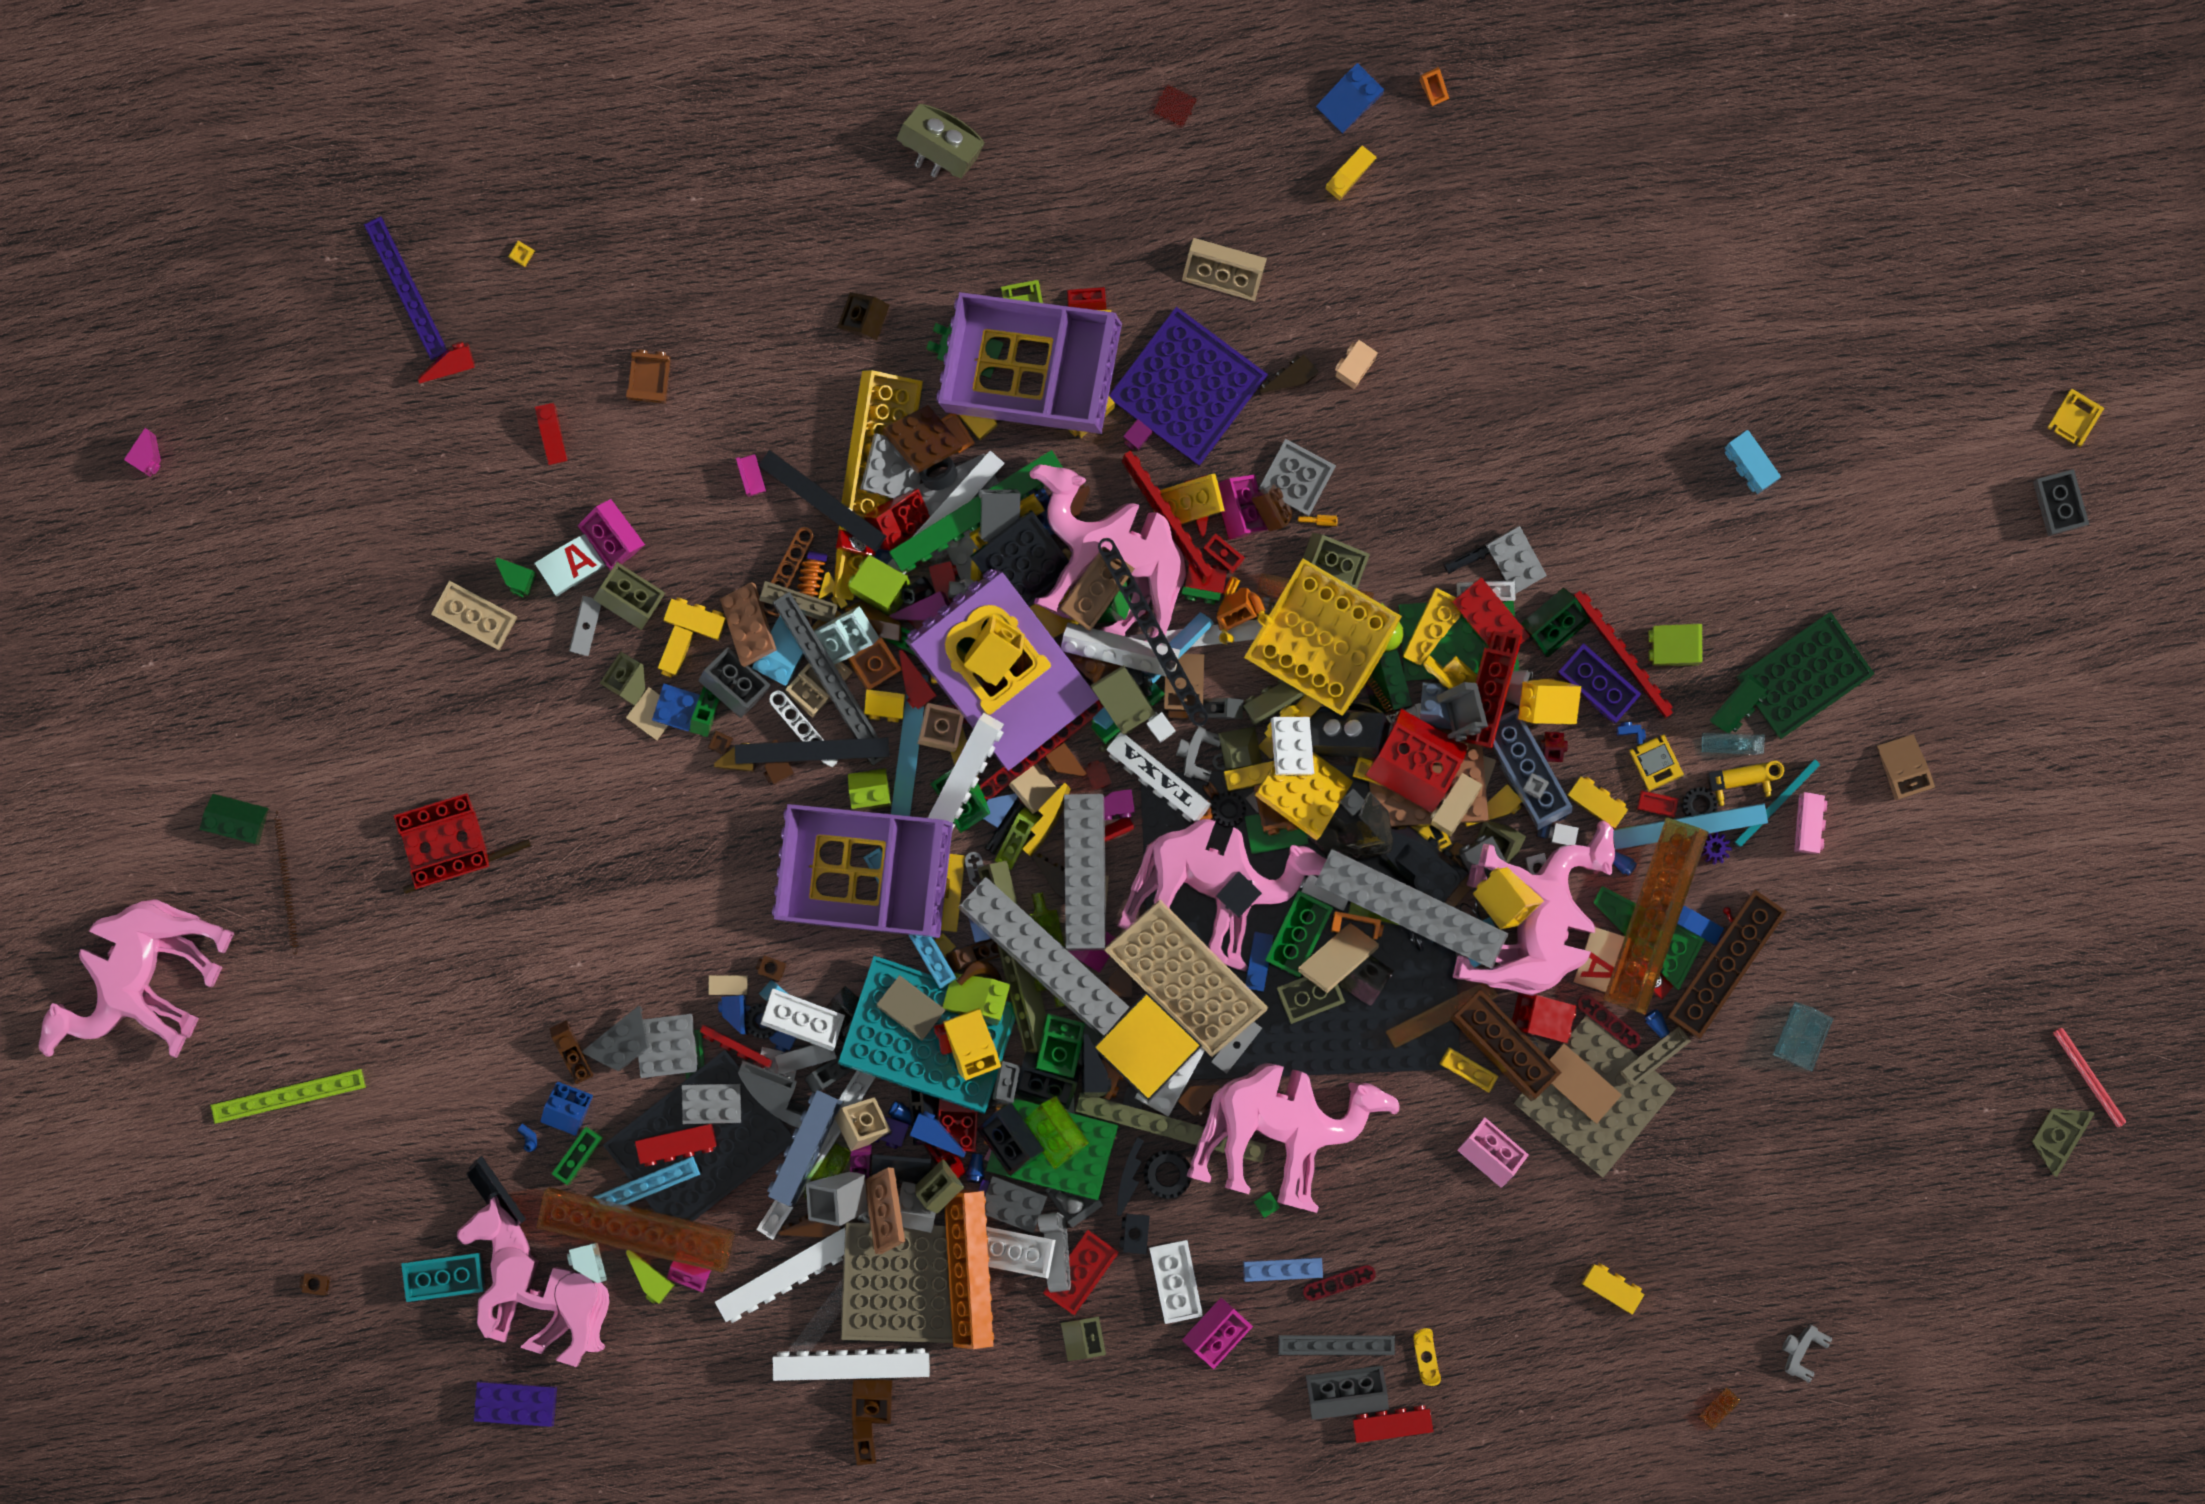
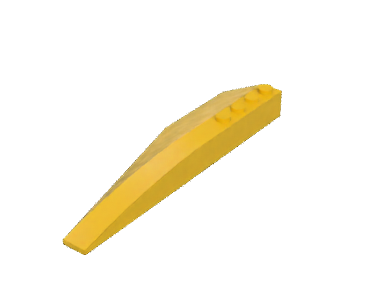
M872 370L862 371L842 503L863 519L864 515L877 506L892 500L891 498L860 489L874 434L884 435V427L918 410L923 381ZM839 525V530H844V531H846L844 528H842V527ZM837 549L834 579L835 598L853 600L854 594L851 593L848 583L852 575H856L861 561L866 559L867 556Z

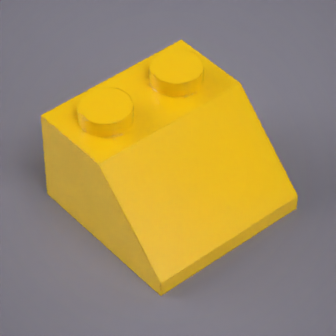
M866 689L864 714L871 720H880V717L888 718L887 722L899 723V720H903L906 696L905 694Z

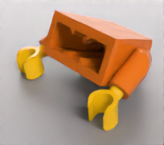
M1239 588L1237 592L1224 598L1216 616L1219 630L1222 631L1219 635L1221 643L1226 645L1227 641L1233 643L1234 636L1227 631L1257 617V614H1259L1257 620L1262 626L1266 627L1264 624L1266 619L1272 624V618L1264 613V605L1256 593L1250 592L1248 588Z

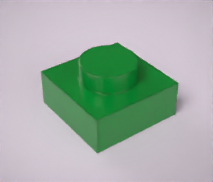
M1270 1191L1254 1201V1204L1264 1218L1280 1208Z

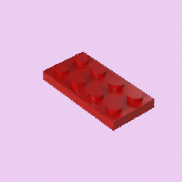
M1482 577L1452 601V604L1488 647H1490L1494 631L1522 635L1520 644L1530 637Z
M1087 1230L1069 1255L1070 1290L1050 1293L1047 1286L1043 1294L1075 1316L1119 1252Z

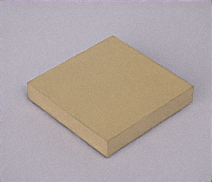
M648 687L626 718L658 741L668 725L652 721L660 695Z
M1038 764L1031 767L1009 784L1032 814L1036 813L1058 790Z

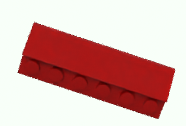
M1494 631L1490 647L1484 648L1475 683L1478 686L1488 727L1482 729L1479 734L1467 736L1464 742L1486 748L1493 747L1522 635Z

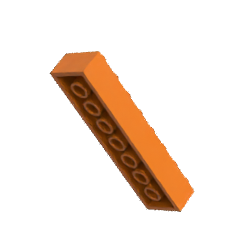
M961 1190L945 1206L953 1347L979 1349L993 1347L992 1296L990 1293L988 1267L989 1255L987 1250L988 1236L986 1234L987 1217L985 1215L986 1199L984 1191Z

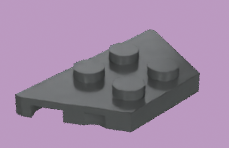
M637 1006L585 1048L582 1053L616 1071H621L649 1048L646 1027L641 1013L643 1012L642 1007Z

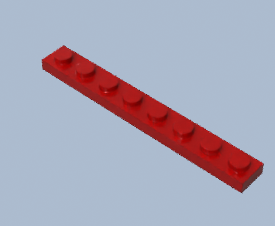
M1131 450L1125 453L1122 459L1123 465L1153 510L1166 518L1173 540L1203 585L1209 582L1213 574L1211 566L1205 563L1199 548H1195L1191 536L1183 530L1179 518L1173 515L1169 503L1163 500L1159 488L1153 485L1149 473L1141 467L1139 458L1133 455Z
M1581 591L1573 595L1592 624L1665 719L1673 713L1671 711L1672 705L1667 699L1663 700L1659 695L1661 693L1660 689L1655 684L1652 685L1649 682L1648 678L1650 677L1644 669L1640 670L1636 665L1638 663L1637 659L1632 653L1628 654L1624 649L1626 648L1625 643L1620 638L1617 639L1613 633L1615 631L1609 623L1605 624L1601 619L1603 615L1597 607L1595 609L1592 607L1590 597L1585 592L1582 594Z

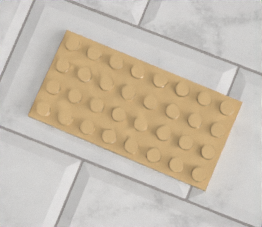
M1161 900L1157 901L1104 949L1202 1045V1048L1211 1057L1217 1054L1268 1009Z

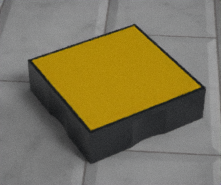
M1146 992L1094 1047L1098 1055L1112 1069L1125 1078L1128 1084L1149 1103L1168 1084V1081L1178 1070L1183 1068L1200 1051L1202 1045Z

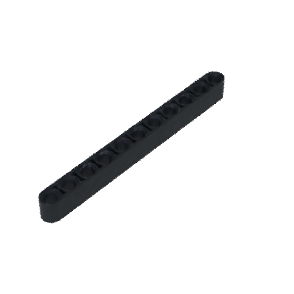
M1103 538L1098 544L1101 557L1193 725L1203 726L1208 720V714L1116 544L1110 538ZM1104 542L1111 543L1112 550L1110 552L1102 551L1101 545ZM1113 559L1121 561L1122 565L1119 569H1113L1110 566ZM1128 576L1131 580L1130 585L1122 586L1119 582L1120 578ZM1137 593L1140 596L1139 602L1131 603L1129 601L1130 594ZM1141 610H1146L1149 613V618L1145 621L1140 620L1138 617V613ZM1150 627L1157 628L1158 636L1154 638L1149 637L1147 634ZM1160 644H1164L1168 648L1167 653L1164 655L1159 654L1156 650ZM1169 661H1174L1177 664V669L1173 672L1166 669V664ZM1178 678H1183L1186 681V686L1183 689H1179L1175 685V681ZM1188 695L1194 696L1196 700L1192 706H1188L1184 702L1185 697ZM1195 713H1203L1205 720L1202 723L1195 722Z

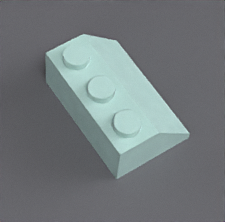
M598 1243L569 1250L570 1254H567L570 1266L573 1265L576 1271L596 1283L607 1281Z

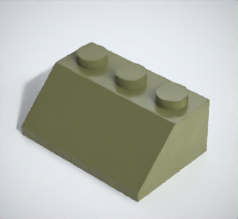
M616 562L593 600L642 630L665 595V592Z
M1280 679L1277 681L1279 685L1274 688L1270 685L1261 691L1262 695L1257 698L1253 695L1246 699L1243 709L1255 727L1279 713L1284 707L1301 700L1305 693Z

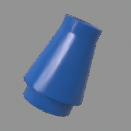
M1615 851L1613 864L1623 875L1630 876L1637 866V863L1634 861L1635 859Z
M1654 1009L1644 1016L1646 1019L1645 1023L1658 1034L1660 1039L1670 1033L1662 1012H1659L1658 1009Z
M895 1100L887 1114L891 1115L893 1119L911 1125L910 1109L901 1101L897 1102Z
M971 1155V1160L965 1174L967 1177L966 1181L982 1183L984 1178L983 1155Z

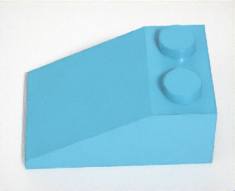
M779 616L771 630L777 650L755 661L752 668L786 686L791 681L804 654L783 619Z

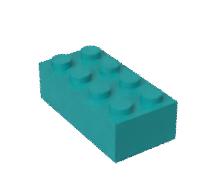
M481 1253L401 1263L406 1302L486 1291Z

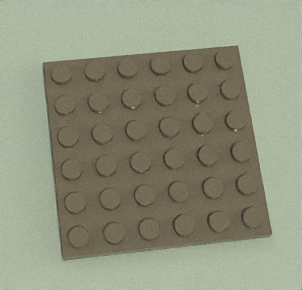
M1586 1015L1572 1031L1568 1043H1562V1045L1568 1046L1621 1093L1622 1096L1597 1124L1552 1084L1535 1100L1530 1101L1521 1093L1513 1104L1603 1178L1677 1088L1655 1070L1634 1087H1631L1620 1072L1639 1057Z
M845 1223L841 1340L953 1343L946 1226L933 1225L932 1233L903 1227L904 1243L883 1254H875L871 1224Z

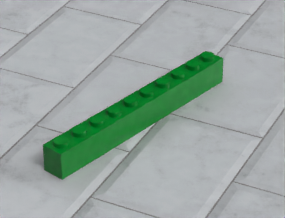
M1051 450L988 490L1017 489L1020 492V501L1030 496L1028 492L1035 489L1038 491L1045 487L1038 479L1030 477L1032 468L1040 464L1051 467H1062V465ZM977 496L891 550L889 554L901 572L905 570L908 573L916 568L915 563L922 560L924 563L933 557L931 553L938 550L941 552L948 548L947 543L953 539L957 542L965 537L963 533L969 529L971 532L980 527L981 499Z

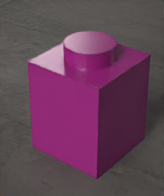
M1137 419L1123 436L1124 444L1129 449L1133 450L1135 448L1138 451L1152 435L1153 431Z

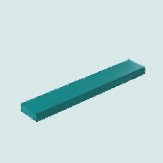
M1813 760L1766 808L1767 819L1820 766L1817 760ZM1763 824L1749 826L1733 843L1737 847H1741Z

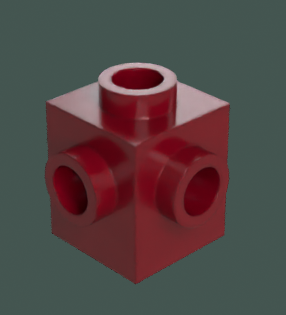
M1544 733V740H1540V750L1543 751L1547 762H1563L1564 752L1568 750V741H1564V733Z

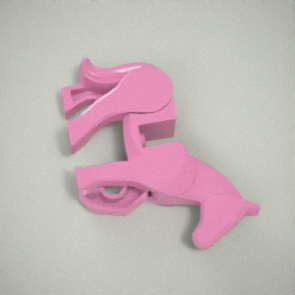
M497 1196L492 1198L490 1204L479 1210L457 1231L458 1240L465 1245L480 1239L492 1241L493 1252L490 1265L493 1284L478 1299L477 1325L485 1338H492L501 1342L507 1341L511 1321L515 1315L517 1304L520 1302L529 1307L554 1311V1315L548 1325L539 1333L529 1338L521 1348L543 1354L545 1349L565 1334L569 1328L572 1333L571 1345L556 1358V1361L577 1367L586 1351L599 1352L605 1348V1345L600 1340L599 1333L609 1306L607 1288L601 1282L596 1283L580 1272L555 1267L552 1269L545 1294L541 1290H530L539 1261L530 1254V1247L520 1226L516 1225V1220L500 1206ZM499 1304L496 1319L492 1315V1310L494 1306Z

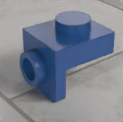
M1632 722L1620 723L1621 727L1616 728L1617 736L1636 734L1637 745L1643 744V740H1646L1645 729H1641V724L1632 725Z

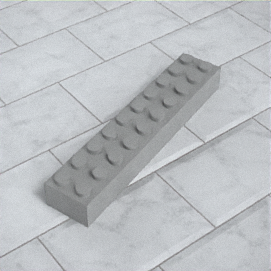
M1332 849L1315 883L1317 886L1489 968H1493L1509 934Z
M987 877L978 884L958 907L1100 1037H1103L1129 1008L1125 1002Z

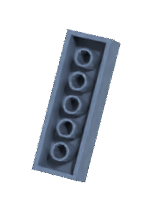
M1515 709L1501 716L1492 749L1537 830L1572 813V805L1525 721L1518 719V709ZM1532 773L1549 782L1540 800L1523 791Z
M818 1090L816 1093H812L808 1101L810 1104L808 1111L805 1110L800 1118L802 1124L793 1133L792 1139L794 1141L792 1146H788L784 1153L786 1159L783 1164H779L776 1170L778 1176L775 1182L772 1181L767 1190L769 1192L768 1197L787 1206L795 1207L835 1120L834 1117L837 1115L843 1101Z

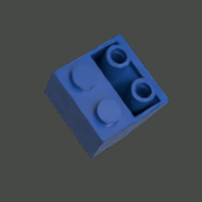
M557 1081L544 1106L540 1122L576 1136L584 1121L593 1095Z

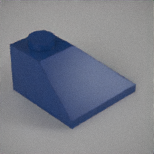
M746 996L721 997L722 1001H718L719 1013H722V1016L740 1034L748 1035L745 1026L747 1013L745 1009Z

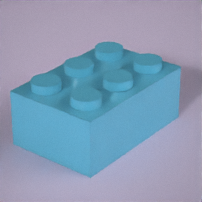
M1749 430L1729 442L1725 447L1727 458L1735 462L1737 472L1741 477L1745 476L1748 481L1747 486L1752 492H1756L1757 495L1781 477Z

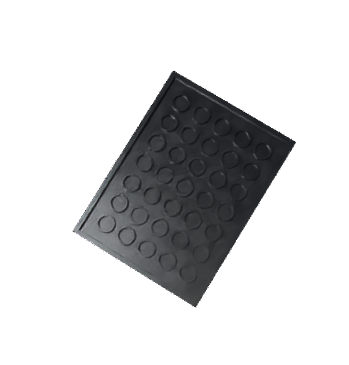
M726 1049L603 1144L630 1181L694 1157L700 1175L644 1197L673 1236L677 1235L783 1152L788 1146L792 1145L794 1141L792 1139L793 1135L783 1122L766 1110L747 1090L738 1074L740 1067ZM741 1084V1123H712L717 1146L713 1147L712 1152L702 1154V1150L694 1152V1156L683 1158L682 1154L675 1156L676 1160L664 1162V1159L656 1160L657 1164L645 1167V1163L640 1164L635 1144L636 1140L711 1124H683L682 1085Z

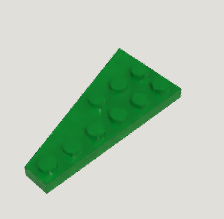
M1601 886L1593 904L1679 990L1705 939Z

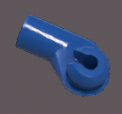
M521 1124L517 1132L525 1137L524 1150L532 1152L537 1147V1135L527 1126Z

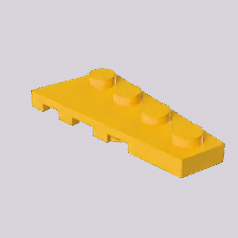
M1434 588L1404 651L1403 658L1417 665L1423 663L1451 626L1460 618L1461 613L1452 604L1456 597L1438 588Z

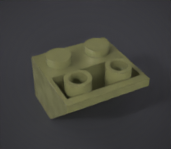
M944 1159L915 1185L918 1199L926 1209L935 1213L943 1209L964 1188Z
M1099 1316L1061 1323L1068 1361L1106 1355Z

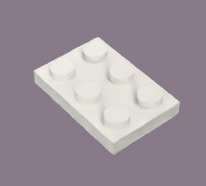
M1310 717L1271 718L1275 775H1313L1314 765Z

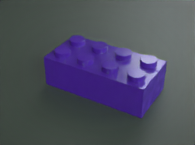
M1584 643L1557 673L1565 682L1581 686L1580 695L1613 724L1617 723L1641 695L1638 690Z
M479 1381L476 1388L474 1421L552 1427L554 1426L557 1387Z

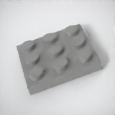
M874 434L860 489L891 499L917 489L921 480L919 473L913 470L886 436Z
M1285 439L1258 490L1260 491L1275 484L1276 488H1280L1282 491V499L1285 504L1309 517L1336 465Z
M692 1014L643 1019L649 1048L638 1056L640 1078L698 1071Z

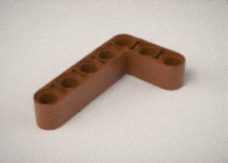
M803 527L797 531L771 583H782L785 588H790L801 567V562L804 561L814 541V535L809 528ZM804 532L810 534V539L806 542L800 540V535ZM795 549L801 550L802 553L797 559L791 557V553ZM786 566L793 568L792 573L788 576L782 573L783 568ZM761 601L764 612L778 619L780 614L776 608L766 609V602ZM804 615L806 618L809 619V624H810V626L812 627V626H813V620H812V618L809 617V616Z

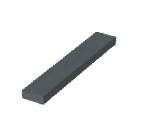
M1278 1335V1355H1395V1335Z

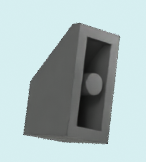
M1233 698L1203 699V706L1209 719H1243L1244 700ZM1199 712V718H1205L1204 714Z

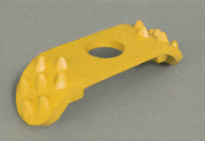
M1429 1328L1420 1329L1414 1334V1347L1420 1378L1423 1384L1435 1386L1441 1382V1376L1438 1370L1433 1332ZM1425 1351L1430 1352L1432 1356L1428 1363L1423 1362L1421 1359V1354Z

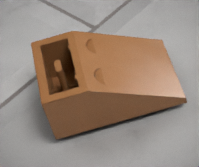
M1183 654L1178 660L1203 705L1204 654ZM1165 676L1164 711L1185 710L1168 678ZM1178 678L1175 681V685L1177 688L1183 689L1186 686V681L1183 678ZM1188 695L1184 699L1185 704L1188 706L1194 705L1196 701L1192 695Z
M1914 734L1877 746L1895 801L1935 788L1930 770Z

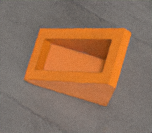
M1439 67L1421 75L1419 81L1432 106L1449 99Z

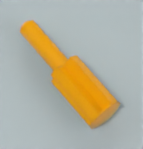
M1337 515L1299 516L1298 522L1317 523L1318 526H1337Z
M1230 576L1223 592L1224 598L1235 593L1240 582L1238 578Z

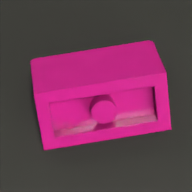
M756 455L741 459L737 457L736 461L747 496L750 497L766 492Z
M678 1251L671 1264L667 1279L703 1293L713 1264Z

